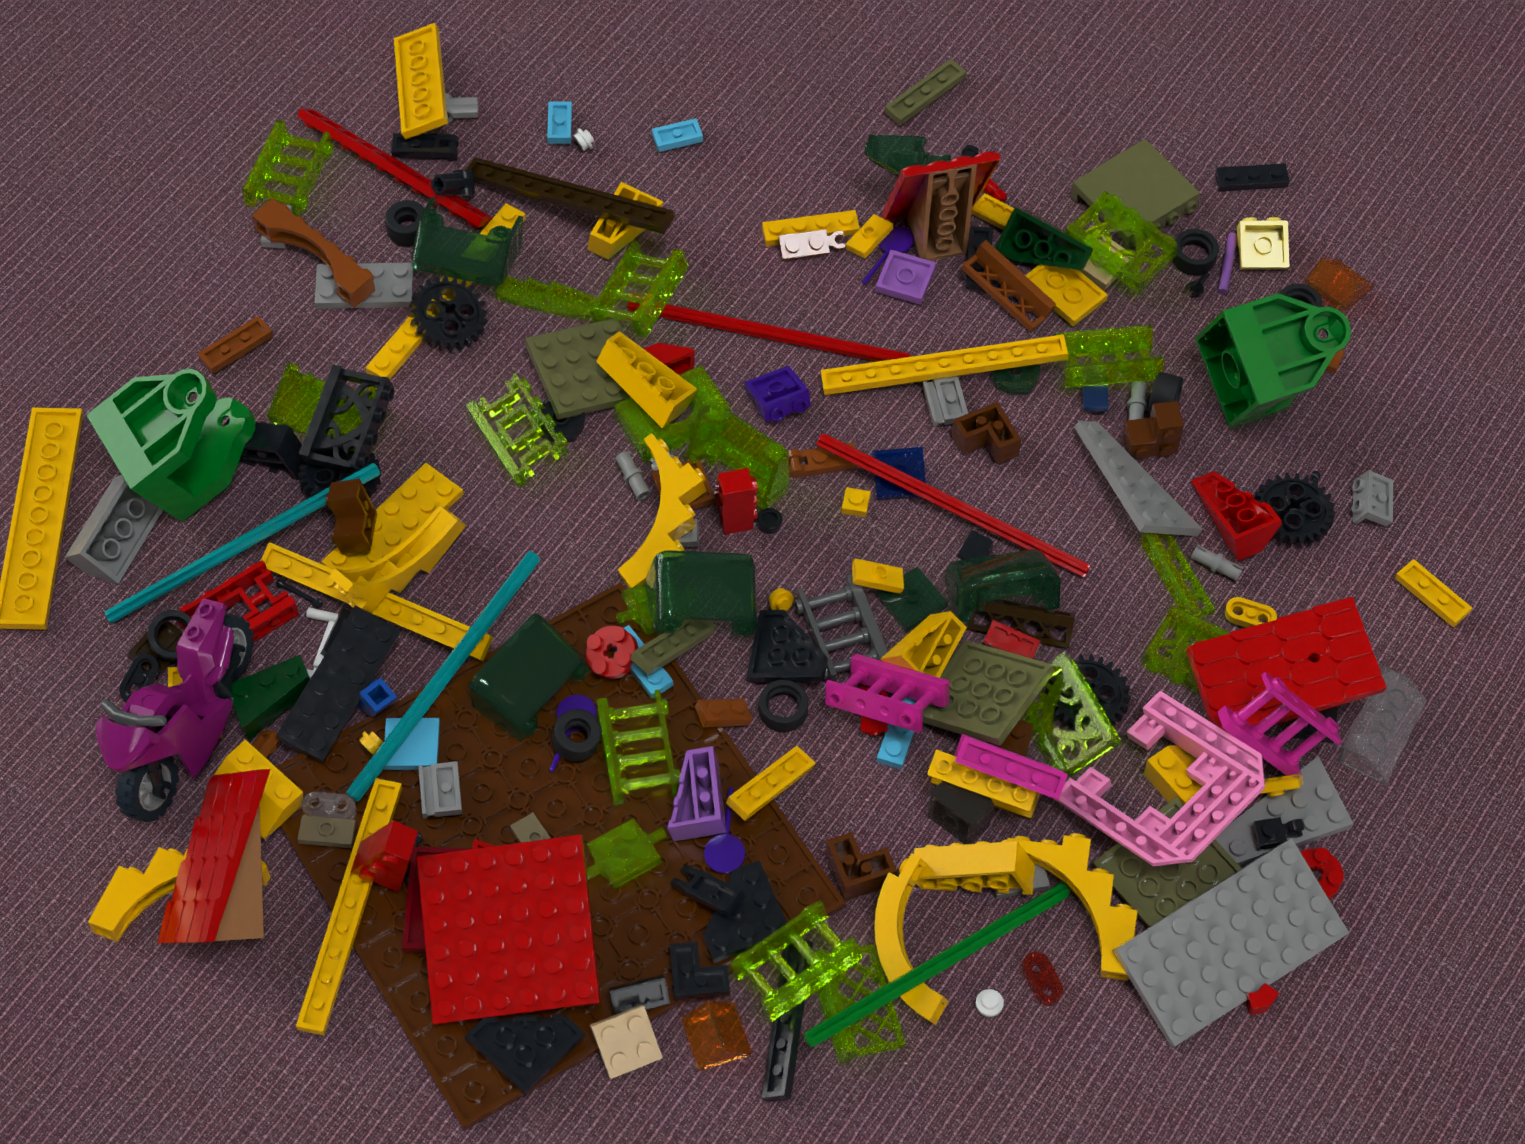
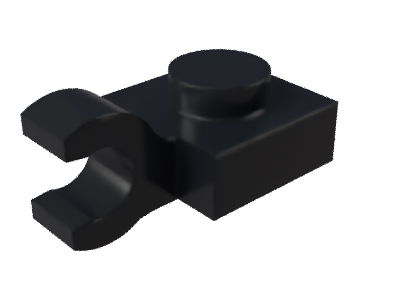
M1281 817L1254 821L1253 828L1259 850L1275 848L1286 841V838L1303 836L1302 830H1304L1302 819H1294L1285 824H1282Z

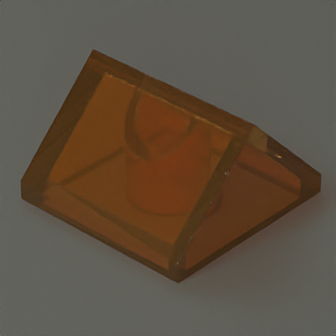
M708 1000L682 1019V1024L699 1071L752 1055V1050L735 1003Z

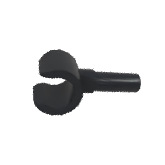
M1205 272L1200 279L1185 285L1186 289L1190 288L1191 290L1190 297L1204 292L1203 284L1210 276L1208 272Z

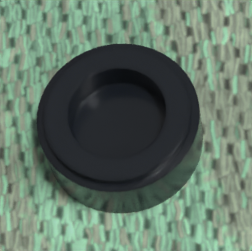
M766 508L760 511L757 516L759 530L766 534L778 532L782 527L781 513L774 508Z

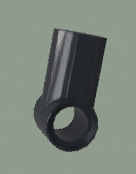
M453 170V173L435 174L434 179L431 180V188L435 191L436 195L475 194L474 170Z

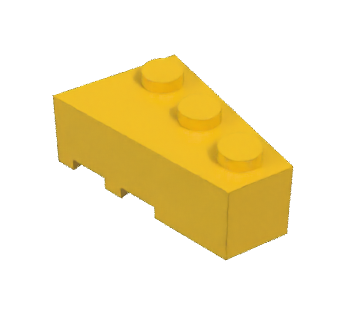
M623 182L619 184L614 195L663 207L664 204L663 201ZM600 217L590 233L587 250L609 260L646 229Z
M951 611L930 614L880 659L883 662L940 678L967 627Z

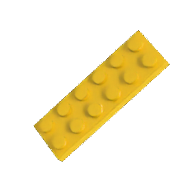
M432 23L394 38L401 133L405 139L448 124L440 34L436 23Z
M428 463L423 464L376 509L377 518L371 550L341 554L338 547H336L321 561L322 565L332 569L349 570L373 563L407 540L432 515L439 505L449 509L464 495L463 489Z

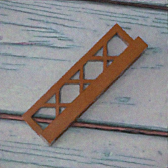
M987 240L980 244L975 255L961 267L967 275L1030 332L1043 323L1056 306V303ZM977 262L984 268V273L976 272L971 266ZM990 280H997L1001 284V288H994L990 284ZM1007 296L1016 297L1019 300V304H1012L1008 301ZM1025 312H1032L1038 319L1031 322L1025 316Z

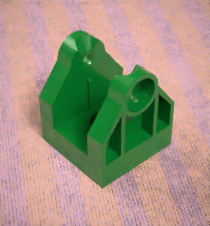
M1279 293L1223 310L1195 337V341L1229 429L1283 412L1291 405L1296 396L1307 393L1315 387L1334 355L1349 342L1351 328L1346 316L1336 308L1329 306L1317 307ZM1319 330L1326 332V339H1321L1318 336Z
M191 368L180 370L175 374L134 377L86 415L130 489L181 522L189 518L230 485L244 446L252 438L256 424L251 410L230 397L217 400L209 380L202 373ZM193 394H197V399L194 402H190V397ZM226 417H229V423L226 426H223V420Z

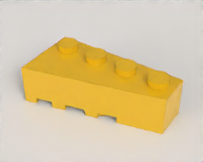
M620 331L607 339L596 361L661 428H664L686 411L697 391L696 387Z
M1006 839L997 843L979 841L975 844L967 845L952 843L950 846L926 845L923 848H914V854L927 863L916 883L920 889L956 891L957 886H961L971 892H981L982 888L985 887L998 889V893L1009 894L1010 889H1022V894L1033 895L1035 864L1018 841Z

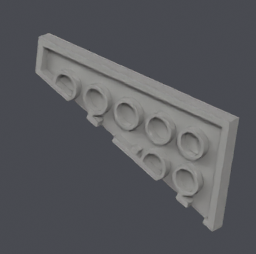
M1078 421L1074 427L1140 532L1198 536L1202 528L1098 422Z
M1319 756L1300 770L1304 782L1300 788L1284 790V794L1279 796H1265L1231 822L1215 838L1239 866L1273 849L1259 850L1253 828L1254 821L1281 817L1282 824H1285L1294 819H1302L1304 830H1302L1303 836L1292 838L1297 847L1352 828L1353 822Z

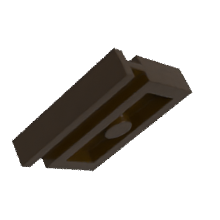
M167 621L159 628L157 638L163 648L175 651L183 633ZM147 632L128 652L127 657L134 661L140 654L149 653L155 655L159 659L161 666L160 672L156 677L157 680L174 661L164 660L155 654L150 647ZM145 662L143 665L144 670L147 672L151 670V663Z

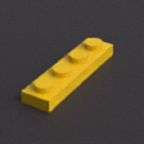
M856 210L762 222L766 247L779 245V235L826 229L827 236H831L835 231H843L844 234L841 237L854 235L860 229Z
M795 746L730 795L726 804L746 821L810 772L816 762L798 746Z

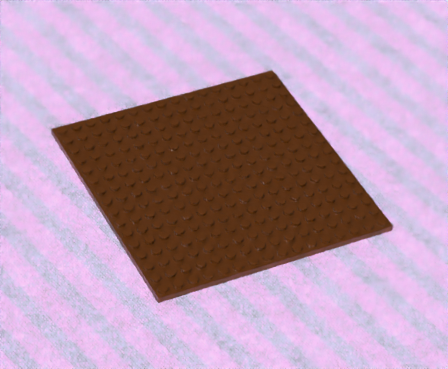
M621 582L487 653L483 661L476 659L459 668L422 718L440 719L438 763L458 762L463 814L442 817L427 816V818L423 819L419 770L383 769L377 777L378 779L402 784V791L393 820L421 833L422 842L418 844V847L472 848L474 839L493 846L519 843L510 830V825L531 813L535 814L550 838L574 835L583 836L601 1003L497 1017L499 1019L514 1018V1016L537 1015V1017H554V1015H566L585 1032V1038L528 1093L599 1052L590 1025L614 1016L609 988L664 975L670 1004L647 1009L646 1013L650 1022L688 1000H675L670 944L698 942L700 967L728 965V972L731 975L846 907L845 900L774 799L746 821L732 809L729 835L738 838L744 846L745 858L741 866L760 860L790 928V935L713 963L704 943L703 934L715 910L678 892L670 882L675 877L689 883L691 879L686 878L680 870L684 865H689L728 883L732 872L722 874L713 871L707 865L704 857L707 843L713 837L724 833L673 841L667 827L669 820L672 818L673 803L675 797H677L680 785L679 779L687 750L713 746L719 760L725 816L728 788L732 787L734 793L757 775L723 727L702 726L694 706L698 700L703 699L675 659L663 666L664 670L672 678L674 686L651 699L630 671L623 677L609 679L596 674L590 668L586 658L587 639L603 627L620 626L624 628L629 625L644 645L658 637ZM611 647L607 652L610 659L614 657L615 653ZM424 688L386 707L374 717L369 716L343 730L323 764L300 753L276 766L278 770L303 791L304 804L280 828L331 912H333L353 848L299 844L297 839L302 815L356 820L354 846L374 784L373 782L359 801L352 800L346 793L373 757V754L367 750L359 739L363 737L362 733L364 731L368 734L373 731L384 742L386 718H402ZM569 696H586L595 704L596 718L601 725L602 735L597 751L590 758L583 761H570L560 757L555 771L550 772V766L556 755V750L552 744V733L558 719L557 708L560 702ZM583 730L571 731L569 739L576 743L584 742L587 739V734ZM409 860V863H408V866H407V869H406L404 878H405V876L408 874V869H409L410 860ZM403 879L398 893L373 882L353 948L454 1116L465 1131L525 1095L465 1040V1035L482 1019L438 1025L433 1024L426 953L402 951L408 884Z

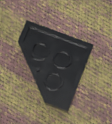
M760 610L747 673L749 682L770 683L781 679L793 682H824L828 662L825 653L813 643L811 638L791 619L785 610Z
M760 860L733 870L728 884L742 890L745 898L730 917L714 911L703 934V940L713 963L790 935V928Z
M537 1015L514 1016V1018L497 1019V1016L485 1017L465 1035V1040L524 1095L534 1088L585 1038V1032L566 1015H554V1017H537Z

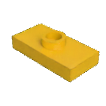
M984 193L972 206L971 214L1004 230L1014 208Z
M873 214L845 244L846 250L866 259L893 230V223Z
M855 558L852 562V581L855 585L901 594L904 589L903 568Z
M1302 774L1265 778V789L1261 793H1268L1270 797L1284 794V790L1300 788L1304 784Z

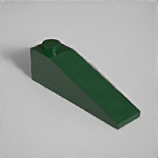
M1014 207L995 246L996 250L1013 261L1081 271L1084 270L1094 250L1047 220L1028 210Z

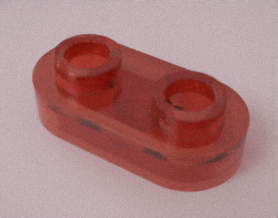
M1031 952L1026 955L1023 960L1022 972L1036 999L1041 1004L1048 1006L1058 1003L1062 997L1063 985L1049 958L1041 952ZM1038 966L1041 970L1035 972L1031 967ZM1048 989L1051 990L1053 994L1048 996L1044 994L1043 991Z

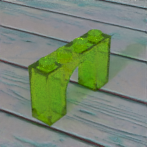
M702 365L680 375L697 388L690 402L694 410L688 418L681 422L668 424L661 428L632 397L615 405V419L643 462L653 458L644 441V438L651 433L657 440L662 438L669 450L680 448L684 443L701 438L706 433L716 428L720 429L731 422L730 406Z

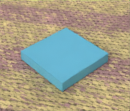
M386 718L385 739L401 718ZM421 718L384 767V770H419L418 766L420 765L428 767L431 764H438L440 719Z

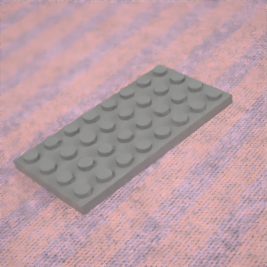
M1291 838L1115 948L1113 952L1169 1045L1175 1047L1246 1001L1247 993L1259 991L1264 983L1272 984L1349 934V931Z

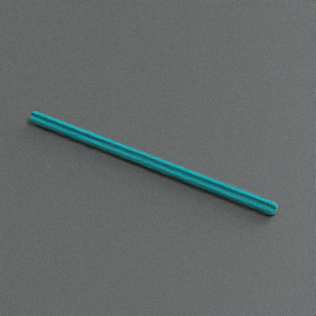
M372 463L341 481L360 478L362 484H365L379 476L380 471L377 465ZM330 487L109 608L104 612L107 620L110 623L116 622L327 505L326 495L329 494Z
M528 551L348 788L346 793L349 798L359 801L369 789L375 778L378 777L539 563L540 559L536 553Z

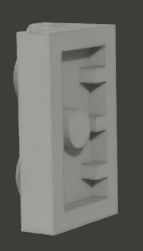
M1368 470L1356 478L1352 485L1353 522L1358 524L1364 519H1369L1387 527L1393 523V480Z

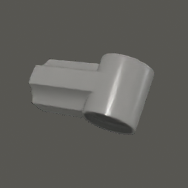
M445 93L448 123L453 118L478 117L477 97L453 98L450 94Z

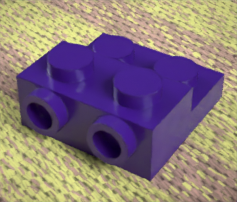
M790 366L744 382L746 391L755 401L756 410L765 422L771 420L780 421L787 414L793 412L801 413L811 406L809 390Z

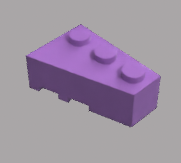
M713 746L687 750L679 779L680 785L677 797H675L673 803L672 818L669 820L667 827L673 841L726 833L719 760Z

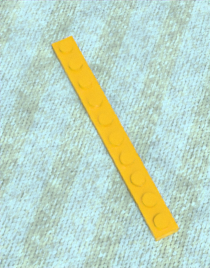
M505 203L445 275H447L448 280L452 282L456 276L457 283L461 284L462 281L466 280L465 287L468 288L526 220L525 213ZM442 295L445 300H451L447 295ZM426 311L428 315L436 316L434 312ZM408 317L365 367L367 374L388 377L390 380L421 344L424 335L422 333L415 335L418 326L410 325L414 318Z
M1063 334L821 370L824 395L1068 360V351Z
M268 543L261 558L266 564L267 569L348 604L350 599L334 587L336 582L329 577L334 569L273 543ZM389 592L371 613L453 649L470 628L465 624ZM485 633L469 656L483 661L494 637Z
M375 778L296 1023V1028L299 1031L325 1035L373 883L360 879L359 875L351 872L360 842L392 822L402 791L401 783Z

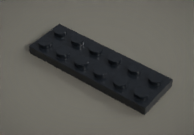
M355 605L276 734V739L323 764L359 704L360 692L371 684L398 639L401 630Z

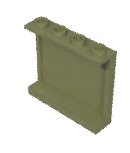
M1143 139L1073 181L1070 197L1076 203L1084 199L1124 240L1123 248L1128 250L1139 246L1149 236L1157 235L1167 225H1173L1185 214L1194 212L1198 207L1200 192L1146 139Z

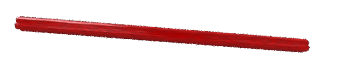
M630 297L627 304L628 310L877 362L911 357V354L636 297Z
M822 433L817 440L816 445L1082 578H1085L1090 570L1088 563L825 433Z

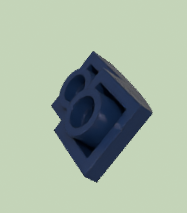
M1082 367L1083 411H1108L1106 367Z

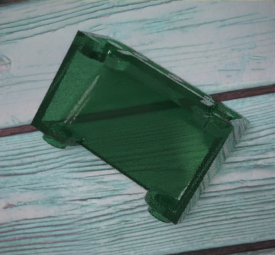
M869 135L868 142L865 143L864 148L865 155L868 156L872 163L897 179L901 170L913 165L926 166L935 161L945 160L950 162L952 160V156L949 154H940L938 156L924 152V143L927 144V138L924 136Z
M1031 549L952 562L946 567V586L956 617L962 623L971 622V614L976 609L984 611L985 601L1032 594L1034 603H1038L1040 600L1043 601L1047 610L1060 607V576L1058 570L1041 550Z
M668 550L662 551L654 557L645 580L654 632H675L681 627L684 620L731 621L732 631L742 636L754 634L757 627L755 564L752 556L740 553Z
M534 613L473 677L470 683L472 706L515 738L522 741L527 735L530 736L535 732L538 727L537 713L568 679L575 682L582 680L589 671L588 660L545 618L538 613Z

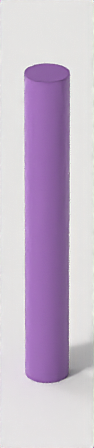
M1236 233L1228 234L1218 293L1221 295H1226L1228 292L1237 243Z

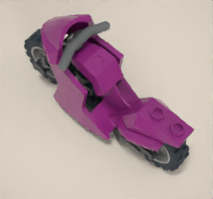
M203 598L176 646L178 657L177 670L183 680L181 684L171 687L154 684L142 687L139 691L134 690L122 710L108 699L101 702L102 709L115 720L102 715L95 724L97 740L104 762L110 769L121 773L117 778L118 787L115 788V795L118 796L116 804L121 807L119 809L120 812L127 817L150 822V820H157L159 815L163 816L167 806L170 807L173 802L172 797L177 792L176 783L179 782V775H177L178 766L174 764L175 759L172 755L178 754L188 775L195 777L208 761L223 732L233 705L230 699L231 683L234 682V679H239L242 676L241 672L245 671L248 667V659L251 660L252 657L251 647H254V640H252L253 630L249 628L250 623L243 617L225 613L226 605L224 603Z

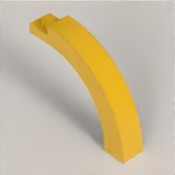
M911 853L909 858L903 860L899 868L900 875L898 877L890 872L888 873L883 883L875 912V941L882 968L889 982L914 969L905 948L903 921L909 896L927 863ZM924 982L900 996L907 1005L935 1026L949 1002L944 996L929 988Z

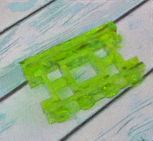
M514 373L511 375L513 377L512 381L509 382L507 380L504 382L510 392L490 405L483 396L477 404L473 399L466 404V407L512 478L521 487L528 482L526 480L527 476L530 475L532 477L535 475L529 466L548 452L552 454L555 460H558L560 458L559 455L562 453L565 456L568 455L569 452L565 446L569 443L561 431L557 434L555 433L553 428L557 425L549 413L543 415L541 410L545 407L537 395L533 398L531 397L529 392L533 389L525 377L520 380L517 374ZM517 389H521L533 407L531 410H528L524 403L512 409L510 405L521 399L516 392ZM487 410L491 417L503 411L504 416L495 421L499 428L498 432L494 431L483 414L484 411ZM527 416L533 428L512 440L506 429ZM540 425H545L557 443L555 446H552L548 439L536 445L534 441L544 435L539 427ZM510 446L515 454L523 448H527L528 452L518 458L523 465L522 468L519 469L506 449Z

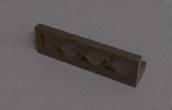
M974 594L967 629L988 632L992 621L986 625L974 623L976 610L987 612L991 619L997 622L1004 616L1013 617L1018 624L1013 629L1018 630L1020 628L1024 634L1040 640V643L1069 648L1076 613ZM993 613H995V614H1001V615H999L998 617L995 618V616L993 615ZM1018 618H1022V619H1026V620H1024L1023 622H1020V620H1019ZM1031 620L1037 621L1043 628L1036 635L1029 634L1024 628V625ZM1044 623H1048V624H1051V625L1048 626V627H1046V626L1044 625ZM1057 625L1068 627L1065 641L1054 639L1049 630ZM1046 633L1048 637H1043L1041 635Z

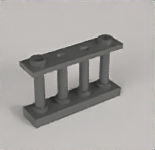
M852 574L846 575V586H843V589L810 599L806 598L803 588L798 589L797 600H794L797 614H802L813 643L828 658L825 679L836 682V673L851 669V658L832 664L828 654L832 650L860 642L868 643L869 653L862 656L882 661L880 658L888 652L864 590L862 586L853 584ZM844 599L847 601L851 600L853 607L850 611L815 621L812 608ZM853 620L861 625L860 632L826 642L823 641L819 631Z

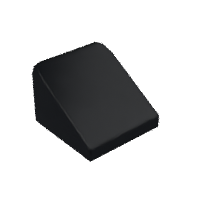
M971 530L957 557L980 568L992 551L993 541L975 530Z

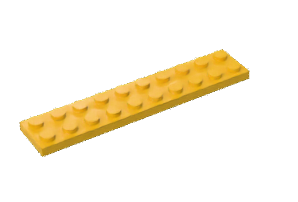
M32 407L0 581V629L47 630L84 415L82 408Z

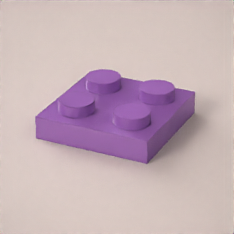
M890 250L877 281L875 292L921 305L936 269V262Z

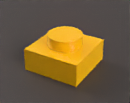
M846 487L841 513L866 517L871 491Z

